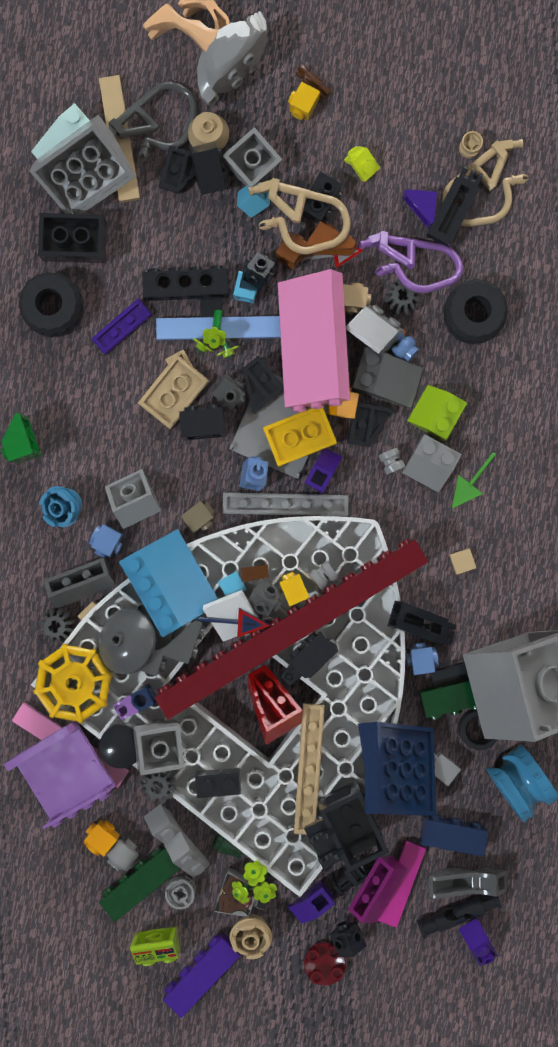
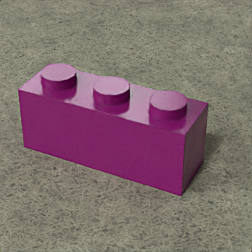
M393 856L379 857L348 910L361 923H376L407 869Z

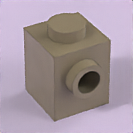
M199 501L181 515V518L191 531L196 533L200 529L205 531L213 524L211 520L214 519L212 514L215 511L208 502L204 504L202 501Z

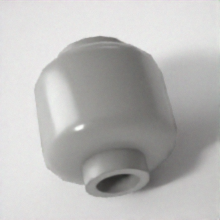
M118 839L107 852V857L109 858L107 862L119 872L121 870H129L139 857L138 852L135 850L138 846L130 839L126 841Z

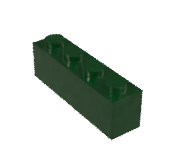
M469 678L417 690L423 715L426 718H430V720L442 718V714L450 713V715L460 714L463 712L462 709L466 708L471 710L477 709Z
M158 845L151 851V857L146 861L144 858L135 864V870L130 874L125 872L118 878V884L114 887L110 885L102 891L99 904L114 922L119 920L181 869L172 862L165 846L161 847Z

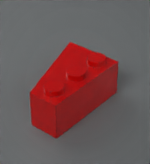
M266 664L248 674V690L267 745L302 723L303 710Z

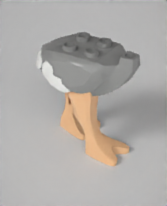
M180 0L178 5L184 9L183 15L185 18H183L167 3L156 11L143 24V27L150 31L148 36L151 40H154L170 29L177 28L191 37L202 49L197 67L198 89L201 99L211 107L218 101V93L230 92L233 88H238L243 82V78L248 73L254 72L258 67L267 42L268 30L266 20L262 13L258 11L254 15L248 16L246 21L230 23L228 16L217 6L214 0ZM203 9L208 10L214 19L215 29L206 27L200 20L186 18Z

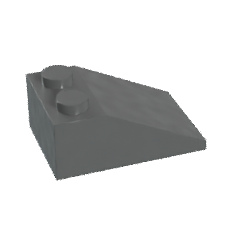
M365 347L352 391L412 408L423 368L387 353L378 354L373 349Z

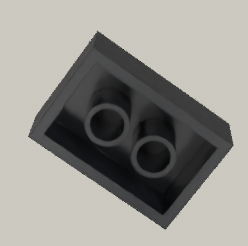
M39 214L38 256L43 261L106 263L107 221L104 215Z

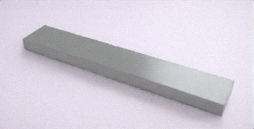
M223 493L222 514L348 516V495Z

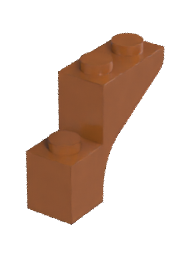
M321 221L307 242L303 236L288 232L291 240L303 247L333 240L340 234L333 225L329 223L324 224ZM348 234L346 239L338 246L312 254L296 253L283 241L276 251V260L295 270L304 258L311 255L351 256L356 250V241Z

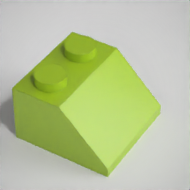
M427 385L407 422L444 442L447 440L467 402L447 391Z

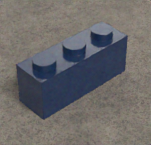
M438 814L436 816H423L419 834L421 845L484 856L488 830L483 826V823L478 821L464 823L462 819L450 817L449 820L442 819V816Z

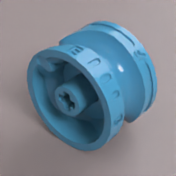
M522 744L502 756L503 766L500 769L486 767L488 774L523 823L534 817L536 803L543 802L550 806L558 800L556 790Z

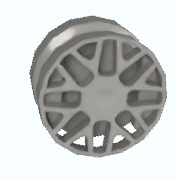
M185 875L173 877L165 891L167 903L175 909L189 907L195 897L196 887L194 882Z

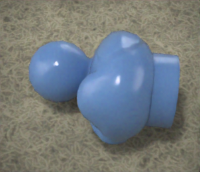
M404 330L395 342L398 344L392 346L391 351L394 357L410 362L419 349L415 346L413 337H405L406 331Z

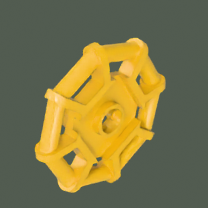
M66 643L62 644V647L38 662L39 669L33 693L40 699L50 714L49 717L52 719L55 717L77 721L80 724L84 723V720L108 705L107 699L113 674L109 672L96 653L97 650L94 648L91 650L69 646ZM70 655L87 658L83 663L71 661ZM64 656V664L57 669L51 666V664ZM90 661L93 662L101 675L94 676L87 666ZM48 671L52 674L50 686L44 687ZM69 678H72L73 680L76 679L78 681V683L76 684L78 687L77 689H75L74 687H68V684L70 683L68 680ZM102 680L100 695L98 697L95 694H93L95 689V682ZM51 691L58 702L56 706H54L45 692ZM89 698L95 701L85 710H81L80 705ZM62 705H72L75 707L76 712L59 709Z

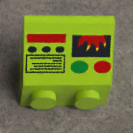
M177 926L135 932L130 950L136 965L150 966L159 961L171 963L179 959L180 945Z

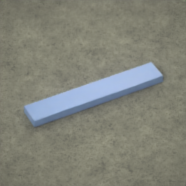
M280 316L222 317L221 330L226 333L225 339L281 338ZM214 317L156 318L157 340H193V338L203 340V331L212 328Z

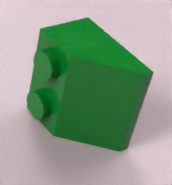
M16 413L1 441L3 445L1 452L4 459H8V462L21 464L41 457V453L29 418L21 413Z

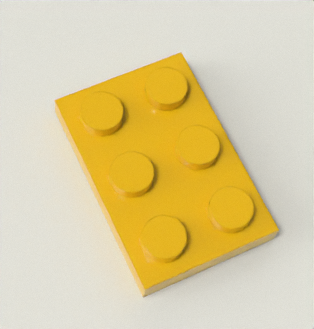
M310 408L263 427L278 467L337 444L323 408Z

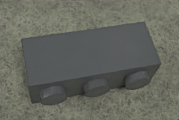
M104 557L44 580L48 598L56 609L116 586L111 569Z

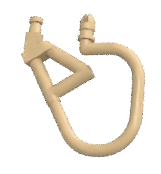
M497 140L488 151L468 166L469 168L465 175L469 176L472 169L476 171L475 174L477 176L479 173L483 174L481 182L489 191H492L497 186L508 158L507 151L518 147L523 148V140ZM496 155L498 160L492 176L489 178L481 166ZM511 175V177L503 179L505 203L499 213L488 217L464 219L461 226L472 227L491 224L503 219L508 214L512 205L510 185L526 183L529 180L528 175ZM454 179L451 180V181L447 184V186L445 187L444 192H443V196H442V203H443V201H444V199H445V197H446V195H447V193H448V191H449V189H450V187H451V185H452Z
M275 178L258 183L254 187H248L250 196L256 193L269 192L268 198L295 223L301 222L306 198L326 202L338 208L343 219V229L339 236L333 240L309 247L299 246L291 240L283 217H272V219L263 220L258 224L259 226L265 225L259 227L261 230L279 226L284 243L296 253L312 254L336 247L349 234L351 221L348 210L339 199L333 196L281 183L279 179ZM277 191L298 196L295 210L289 207L277 195Z

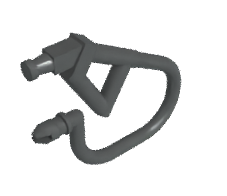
M175 82L159 83L117 119L113 118L109 122V129L114 137L117 135L120 139L153 133L158 130L159 126L144 111L143 106L159 92L166 89L181 92L187 97L190 103V113L182 137L172 143H165L146 137L140 146L139 162L141 157L144 158L142 163L147 160L148 152L151 149L150 146L169 150L170 145L180 148L189 140L188 128L196 117L198 108L195 96L187 87ZM135 114L146 124L127 129L122 127Z

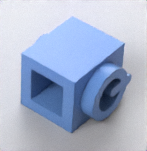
M256 456L248 457L242 465L239 487L260 491L265 487L269 462L262 461V458Z
M98 525L90 538L89 544L92 545V548L96 549L95 554L104 558L107 556L113 557L114 554L117 555L123 545L120 541L124 534L107 525H102V527Z
M426 642L414 643L412 648H408L409 653L406 654L407 666H411L414 675L435 672V667L439 666L435 647L426 645Z

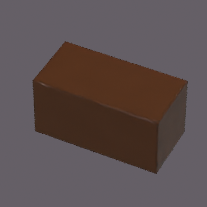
M268 564L241 568L242 582L269 578Z

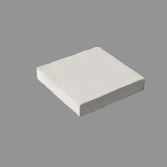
M242 590L203 605V611L208 618L238 620L239 608L258 618ZM211 622L223 642L237 637L238 624Z

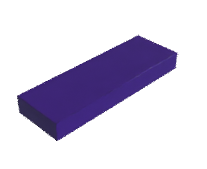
M138 298L91 339L106 356L153 314Z

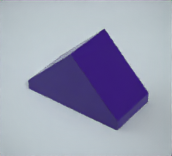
M407 189L404 191L402 199L429 230L435 220L437 192Z

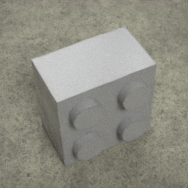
M176 719L133 726L137 769L140 775L184 768L180 725Z

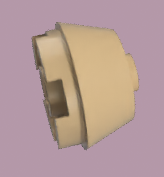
M204 112L196 116L190 123L188 139L193 147L214 142L217 148L222 150L229 139V127L221 116L211 112Z
M250 914L249 917L242 916L233 926L230 932V942L235 953L239 952L245 955L246 959H257L262 957L263 953L270 947L272 933L261 916Z

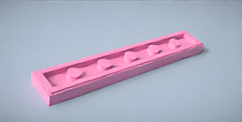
M25 702L12 719L14 723L41 740L63 728V726ZM92 746L116 784L115 787L118 789L130 769L114 768L108 765L102 759L99 749Z

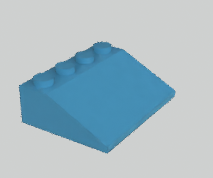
M178 529L119 561L162 637L205 613L203 605L218 600Z

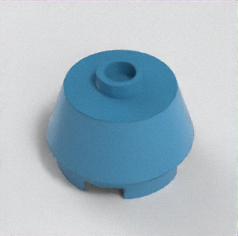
M60 486L48 489L39 502V506L42 505L44 514L42 518L53 527H68L77 520L82 509V500L79 494L73 489Z

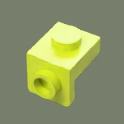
M356 146L352 148L344 159L347 164H351L363 182H366L380 169V166L366 147Z

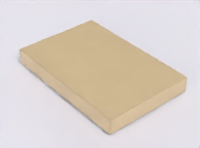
M176 354L138 404L171 430L180 419L179 411H184V407H190L210 381Z

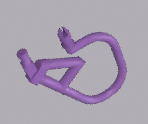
M381 231V233L369 236L368 239L358 242L360 249L378 246L379 251L390 256L408 269L415 267V248L442 251L452 258L456 266L455 274L448 279L426 286L411 282L398 263H388L375 270L377 276L391 274L394 271L401 283L414 292L429 293L451 286L461 278L463 273V263L459 255L451 247L448 248L440 243L390 236L385 231ZM388 244L406 246L407 257L388 246Z

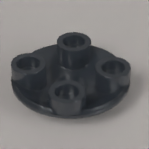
M115 725L102 735L99 751L102 759L108 765L114 768H127L137 761L134 733L131 727Z

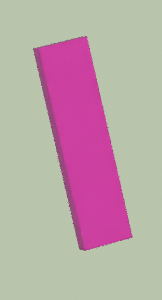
M405 840L398 862L407 871L377 921L397 928L426 851L425 846Z

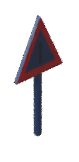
M240 608L238 620L197 618V621L238 624L237 638L271 626Z

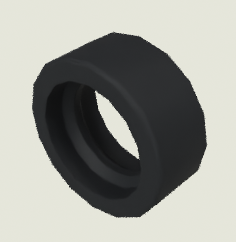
M477 709L469 710L462 715L458 724V733L462 741L475 750H486L492 747L497 742V739L474 741L468 736L466 729L468 722L475 717H479Z

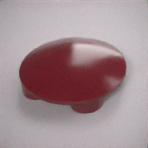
M320 942L313 945L307 951L304 958V969L312 983L323 986L332 985L343 978L346 969L345 957L338 956L333 943Z

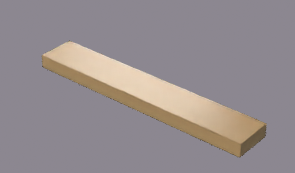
M119 75L99 78L105 120L108 128L109 122L113 118L117 119L126 111ZM128 122L122 125L124 129L128 128ZM116 135L115 138L136 175L130 137L120 139ZM137 176L117 190L120 203L140 200Z
M303 703L294 834L307 835L304 826L317 820L325 705Z

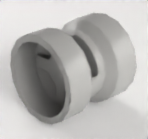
M398 447L378 455L380 461L385 464L384 470L386 475L406 467L404 461L400 460Z
M327 560L321 564L319 569H314L309 573L321 590L327 587V583L330 581L334 582L339 578Z

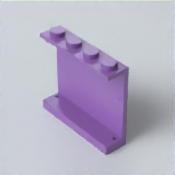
M77 721L69 723L4 764L7 771L16 766L19 768L50 818L42 826L43 829L51 825L53 828L64 822L63 818H73L80 812L79 809L87 810L95 804L97 799L103 801L111 795L110 791L116 786Z

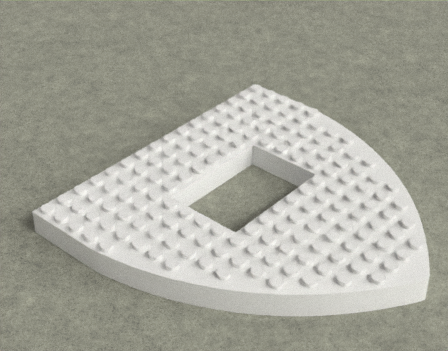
M304 516L258 521L222 530L187 544L218 599L225 597L218 581L237 571L242 580L241 568L268 564L269 578L263 580L282 590L279 583L283 580L281 576L290 572H294L295 575L299 573L309 597L315 594L319 597L325 592L319 588L309 573L314 569H319L326 560L339 577L334 582L330 581L327 583V587L333 583L337 586L344 582L342 580L344 576L351 572L354 575L362 571L360 568L362 565L369 561H372V563L380 560L379 555L388 550L377 521L339 516ZM127 579L88 612L63 644L67 643L69 646L91 650L94 648L102 660L99 652L100 632L107 619L117 611L133 609L145 614L154 627L155 648L168 645L197 618L162 637L130 580ZM260 579L243 582L247 588L243 592L247 600ZM397 582L314 631L315 633L321 631L339 650L311 678H304L303 676L300 678L319 693L312 704L325 705L318 799L354 781H357L365 798V767L358 723L384 722L397 724L405 674V632L387 626L394 601H400ZM282 592L279 597L282 603L276 612L272 610L268 618L257 611L255 613L259 619L268 623L278 616L280 619L286 617L288 610L296 605L301 608L306 605V602L303 600L289 606L284 592ZM203 613L202 615L198 616V617H206V618H208L205 613ZM203 622L202 626L206 628L203 638L213 627L211 622ZM250 633L245 635L246 637L251 638ZM309 635L274 655L273 658L287 668L291 659L289 655L298 646L302 648L307 643L305 639ZM198 639L195 647H197L202 640ZM70 655L71 661L83 663L87 658ZM64 656L51 664V666L57 669L64 664ZM165 656L164 659L167 660L163 672L159 671L157 676L140 670L133 674H118L107 667L109 672L113 674L107 699L108 705L85 719L84 723L80 724L97 738L101 739L102 735L115 725H125L133 729V726L176 719L180 725L184 768L170 770L169 778L175 777L176 781L172 784L177 786L176 791H171L173 798L253 861L258 860L261 865H265L268 870L267 872L301 897L323 869L318 862L317 854L312 844L308 841V836L294 834L301 724L288 733L274 753L268 758L198 702L167 720L157 702L153 706L120 720L113 706L114 703L148 684L151 685L155 695L159 694L157 691L159 688L166 684H169V686L174 684L170 680L184 663ZM90 661L87 666L94 676L101 675L93 662ZM48 671L44 687L50 686L52 674ZM37 678L31 684L34 688L36 686ZM69 678L68 680L70 683L68 684V687H74L75 689H77L78 687L76 684L78 683V681L76 679L73 680L72 678ZM102 680L95 682V689L93 694H95L98 697L100 695ZM51 691L45 692L54 704L58 703ZM89 698L80 705L81 710H85L95 701ZM62 705L60 707L65 711L76 712L75 707L72 705ZM137 761L133 764L135 768H137ZM240 768L241 795L197 798L195 782L197 771ZM159 781L155 782L158 786L162 787L163 784L161 782L160 784H158ZM319 804L317 806V820L323 818L319 811Z

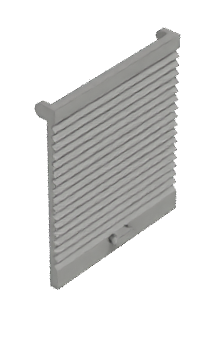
M275 375L284 386L283 378L278 375ZM284 390L255 414H253L249 402L229 449L246 457H260L263 459L262 461L269 462V467L298 479L308 456L278 467L263 429L267 425L300 413L293 412V409L285 407ZM328 404L324 405L323 408L325 414H327Z

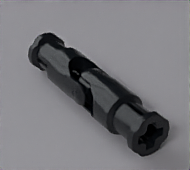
M476 896L462 904L436 912L430 918L416 921L423 939H426L429 934L437 931L441 933L467 920L486 915L487 911L497 907L501 909L502 905L498 896ZM453 912L456 920H448L447 917Z

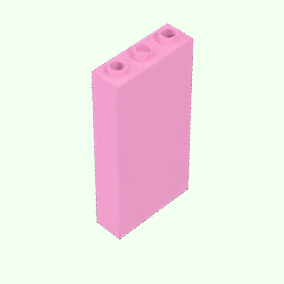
M329 269L278 282L285 407L293 409V412H303L309 407L311 409H322L326 404H329V406L342 405L343 401L350 400L343 274Z

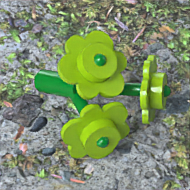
M215 310L212 328L203 331V343L195 338L193 340L197 342L196 347L199 348V352L203 351L204 353L208 350L213 352L212 349L206 346L207 344L211 348H218L219 345H223L224 351L218 353L217 356L223 355V358H231L235 354L234 350L238 348V345L228 348L225 340L226 333L221 330L223 312Z
M258 860L254 861V863L249 862L244 867L245 873L243 877L245 880H248V885L243 887L239 881L232 882V893L236 900L242 904L249 902L247 890L255 886L253 888L254 899L260 900L261 903H267L270 899L276 897L277 887L275 884L265 882L270 873L267 872V867L261 865Z

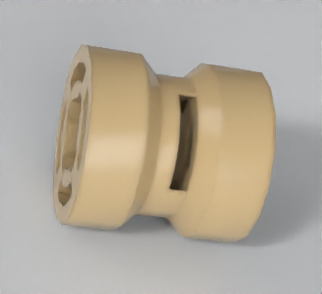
M476 131L467 132L459 145L460 154L468 159L477 156L483 145L482 136Z

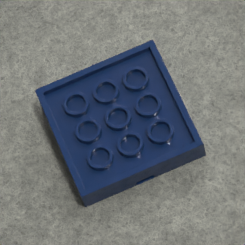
M384 722L358 723L365 767V814L436 816L434 728Z

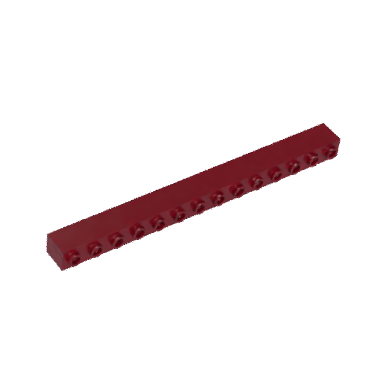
M408 538L397 544L399 548L391 552L389 549L380 554V560L372 563V561H369L360 567L362 571L355 575L351 572L342 578L344 582L337 586L335 583L323 589L324 594L319 597L315 594L306 599V605L301 608L296 605L287 611L288 615L280 619L278 616L268 622L271 625L263 631L260 629L250 633L251 638L246 641L238 640L231 645L233 649L226 653L224 650L212 656L213 661L208 664L205 661L194 667L195 672L190 675L187 672L176 678L177 683L172 686L166 684L157 690L159 694L154 698L167 720L428 563L429 561L416 540L409 541Z

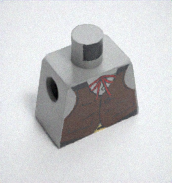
M228 867L215 906V912L249 917L252 906L264 910L266 903H261L260 900L254 899L253 888L255 886L247 890L249 902L242 904L236 900L232 893V882L239 881L243 887L249 883L248 880L244 879L243 874Z

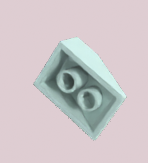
M74 103L57 118L31 152L37 159L90 120Z

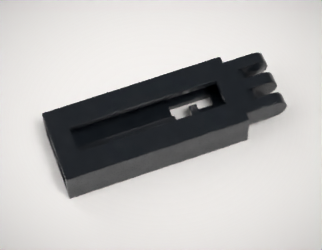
M464 166L459 177H455L426 237L450 248L480 189L478 185L483 177V174L479 173L476 180L472 179L476 172L473 169L469 176H466L465 174L469 168L467 166ZM458 190H461V192H460V194L458 195V198H457V199H459V200H461V201L463 200L465 194L467 193V195H466V197H465V199H464V201H463V203H462L461 206H459L458 203H456V204L453 203V200H454V198H455V196H456Z
M394 601L387 626L432 643L451 645L452 641L447 639V636L454 637V633L450 632L449 628L456 629L457 625L448 622L449 619L405 602ZM424 619L433 622L434 626L423 624Z

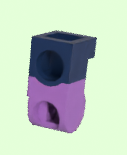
M148 684L114 703L113 706L120 720H123L153 706L157 702L154 698L156 695L151 685Z

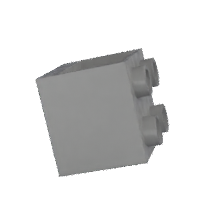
M558 630L527 632L463 654L484 739L536 742L558 733Z

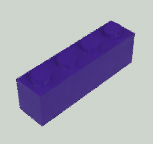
M224 932L219 936L214 935L208 942V948L204 952L200 950L193 958L194 962L190 966L186 965L178 974L180 977L175 982L173 980L170 981L164 988L163 1001L180 1018L190 1010L240 957L239 952H234L230 938Z

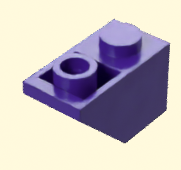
M327 448L323 449L304 484L322 494L342 456Z
M320 880L290 904L288 908L300 923L303 924L319 918L335 905L334 895Z
M477 918L459 928L480 966L494 961L498 954Z

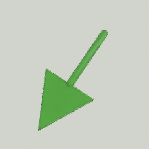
M493 452L470 482H467L458 475L452 508L483 494L473 484L496 456V453Z

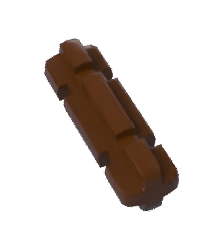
M305 65L298 67L295 74L300 79L302 78L305 84L319 90L321 99H327L331 94V90L327 86H323V82L312 72L310 73Z

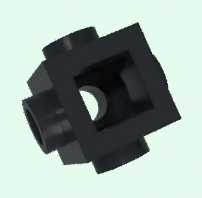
M257 252L253 258L249 257L244 265L246 271L243 280L261 290L265 283H270L274 277L275 272L273 268L275 262L268 256Z
M342 921L330 933L339 957H355L367 946L357 922L348 923V921Z

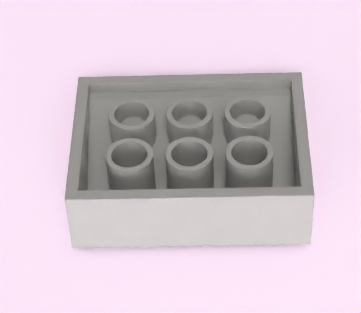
M99 115L35 160L29 170L65 214H83L136 176L113 133Z

